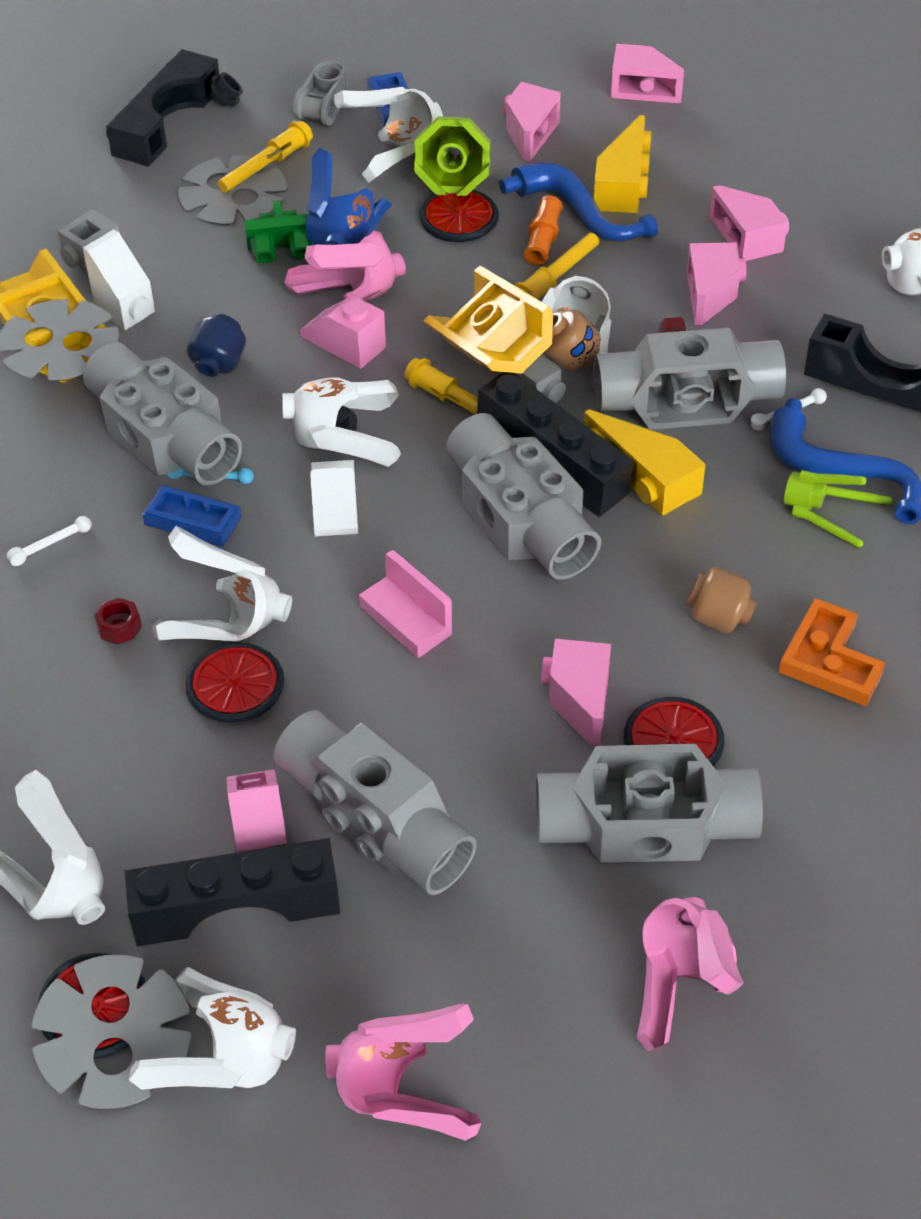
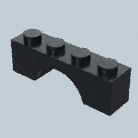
M181 49L106 125V135L109 139L111 156L149 167L167 148L163 118L181 109L204 108L213 98L210 93L209 80L213 76L220 75L218 59Z
M824 313L809 339L804 375L921 412V364H904L885 357L870 343L863 325Z
M502 372L478 390L477 414L487 413L492 415L512 438L536 437L583 489V505L598 517L602 516L628 495L634 461L515 373Z
M330 838L124 870L128 916L137 947L188 939L192 930L204 919L219 912L235 908L256 907L269 909L283 915L289 922L340 914Z

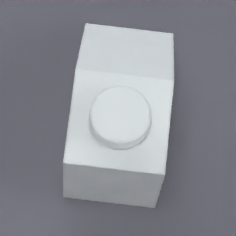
M113 229L83 247L93 302L110 313L112 316L110 320L123 330H127L155 312L150 281L119 232Z

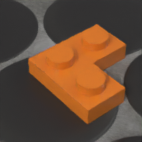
M815 598L780 661L778 673L867 707L883 675L886 662L845 647L856 626L857 613Z

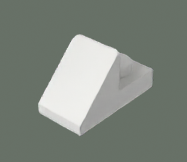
M354 460L311 462L312 470L310 476L315 537L358 534Z

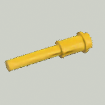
M303 121L291 122L288 124L285 132L267 142L266 149L218 180L217 185L223 193H227L274 160L281 162L300 147L305 149L310 145V141L313 138L311 128Z
M588 233L548 268L540 267L524 282H517L514 286L539 300L548 292L550 287H556L557 279L599 245V238L594 233Z
M414 358L410 361L404 373V377L408 380L410 387L415 389L420 387L444 403L451 400L469 412L477 414L478 397L457 385L459 381L456 378L450 377L431 366V361L427 358Z

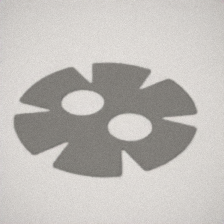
M232 155L228 169L219 158H214L202 162L188 171L182 180L200 186L179 187L178 199L186 211L207 204L197 215L199 219L219 224H233L236 210H239L245 220L258 219L259 213L273 211V201L280 200L282 202L283 198L265 192L286 191L287 182L283 173L278 168H273L259 174L255 173L227 193H223L220 189L211 188L207 184L209 177L219 173L229 174L252 158L251 156ZM241 189H251L257 193L258 198L251 204L239 205L232 201V195Z
M67 299L45 301L27 308V311L35 322L13 316L0 332V352L22 349L2 362L13 372L30 379L34 378L48 364L49 381L83 375L86 362L82 356L90 358L100 347L108 343L118 342L119 331L116 326L94 329L112 319L109 312L93 303L82 301L68 315ZM34 328H47L53 333V338L49 343L37 347L28 345L24 341V336ZM73 332H86L92 337L91 344L87 348L78 351L67 349L63 345V341L67 335Z
M115 954L90 958L74 966L83 994L77 992L61 979H55L41 997L31 1025L33 1029L62 1034V1037L34 1046L32 1049L35 1062L47 1083L59 1094H62L86 1072L79 1104L96 1109L124 1108L149 1099L151 1096L149 1089L141 1090L129 1081L130 1069L135 1061L186 1057L192 1036L188 1031L161 1027L163 1023L190 1013L182 990L163 969H159L137 989L144 963L143 959ZM103 988H120L129 997V1010L117 1022L106 1023L97 1019L93 1014L92 1000L96 993ZM109 1038L124 1040L132 1050L130 1065L126 1070L116 1075L102 1073L94 1063L95 1049L102 1041Z

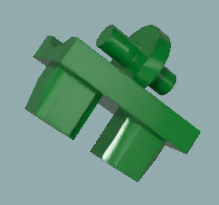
M280 200L273 201L274 212L259 213V219L244 220L247 248L252 250L255 261L258 264L270 263L276 260L275 247L290 246L291 258L296 260L305 259L306 248L312 245L307 237L306 229L309 214L297 215V209L282 211Z

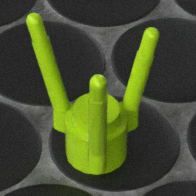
M801 470V472L793 471L785 489L784 504L793 506L792 516L806 519L857 548H861L863 546L861 539L810 510L813 507L820 509L825 495L891 505L893 498L827 485H864L867 479L863 476L818 474Z

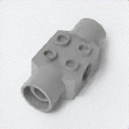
M730 328L646 334L634 351L594 355L593 381L596 405L599 413L636 410L649 430L729 424L735 420L749 401L778 399L784 396L786 364L783 347L779 340L739 343Z
M118 342L108 343L92 354L84 368L83 381L86 388L100 399L108 434L157 476L172 473L183 468L199 483L214 485L224 480L227 474L236 468L242 454V442L237 435L222 424L218 397L168 357L144 361L124 344Z
M479 413L466 418L452 431L447 441L446 451L448 456L462 471V506L508 560L537 559L546 571L557 580H565L578 575L594 561L601 547V538L582 517L583 489L536 437L512 438L498 421L487 413Z
M311 710L298 716L283 731L274 749V762L317 799L327 824L338 833L344 831L350 836L368 860L371 862L379 861L392 873L399 868L430 895L442 893L462 876L474 857L477 847L476 839L449 817L433 780L361 722L347 734L318 710Z
M696 744L596 746L581 772L537 773L538 843L585 842L600 863L700 861L710 840L758 839L761 836L763 802L758 770L756 768L715 769Z

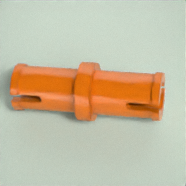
M548 195L542 197L538 204L536 217L529 224L528 235L530 237L523 254L525 260L532 265L540 266L545 264L549 257L548 253L551 243L558 236L559 227L557 222L563 209V204L557 197Z

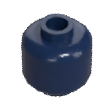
M213 314L212 316L202 318L197 323L187 346V354L191 361L195 363V368L204 375L215 377L218 373H231L238 365L246 345V337L241 330L240 324L235 319L224 314Z

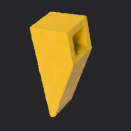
M639 115L597 157L594 201L602 212L638 214L639 198L647 199L651 131L644 130L645 115Z
M590 409L584 412V425L634 461L630 487L636 491L638 497L645 504H650L661 516L702 494L706 464L678 439Z

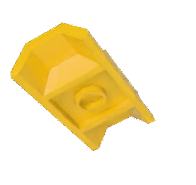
M46 248L39 251L29 272L0 282V320L5 325L13 316L35 322L28 313L27 308L41 302L58 299L68 300L69 315L80 302L86 300ZM101 324L95 327L94 329L106 328V326L104 324ZM34 328L25 334L24 341L30 346H43L52 340L53 333L47 328ZM73 332L64 338L63 345L69 350H83L91 344L92 337L86 332ZM82 356L84 361L87 363L89 358ZM46 364L40 371L41 373L47 376L48 364ZM68 378V379H63V380H58V381H60V382L63 383V382L68 381V380L73 379V378Z
M479 266L474 271V297L452 318L428 315L423 320L428 327L440 334L453 347L479 365L482 364L491 371L522 374L552 345L553 311L550 307L482 266Z

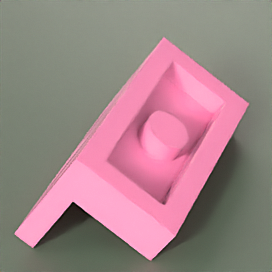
M391 550L385 554L386 577L359 594V607L419 658L452 635V601L396 551Z

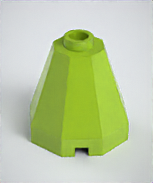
M438 116L415 139L414 172L436 195L455 193L456 196H467L489 176L491 140L470 118Z

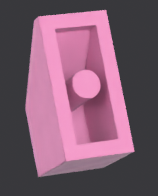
M617 44L612 68L611 98L681 104L684 69L652 46Z
M521 82L512 94L506 96L503 104V115L506 116L507 134L522 159L530 162L560 123L561 92Z
M721 185L712 188L709 217L728 243L737 242L739 258H745L746 261L784 251L785 238L789 233V222L787 216L780 212L770 198Z
M737 242L690 243L687 279L694 325H703L737 299L739 282L746 281L747 271L746 259L739 258Z
M354 295L325 309L299 330L300 337L359 369L363 368L386 348L384 311Z
M555 639L553 657L544 656L541 684L550 685L549 705L591 747L601 746L611 644Z
M271 769L226 777L237 852L287 844L275 770Z

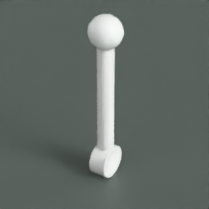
M821 388L814 389L810 396L800 400L802 408L812 403L822 404L825 402L827 395ZM775 411L766 415L762 413L752 415L751 427L757 431L766 429L767 423L772 421Z
M79 516L75 520V524L23 549L20 547L10 549L7 553V559L13 566L21 565L27 556L78 531L81 533L88 532L92 527V522L86 516Z

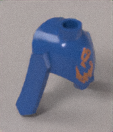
M318 148L312 156V182L307 209L309 215L306 222L307 237L312 245L360 243L372 230H375L381 217L392 204L384 197L374 204L373 193L368 188L361 189L357 193L330 197L332 154L322 148Z

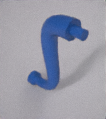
M532 163L518 166L512 169L511 177L499 181V188L502 194L514 191L521 197L540 191H554L561 194L572 206L584 225L592 233L608 241H627L640 236L647 239L656 236L658 232L657 222L651 214L641 216L638 222L628 225H616L608 222L602 216L583 181L568 168L555 163Z
M790 398L786 401L784 407L775 410L771 421L770 439L774 453L785 465L800 472L805 470L818 474L863 476L865 478H881L894 481L904 490L903 500L899 501L896 505L895 517L905 524L919 522L921 519V505L919 504L921 499V482L914 470L899 461L886 457L839 452L808 444L803 440L804 429L807 423L806 416L801 412L802 403L798 399Z

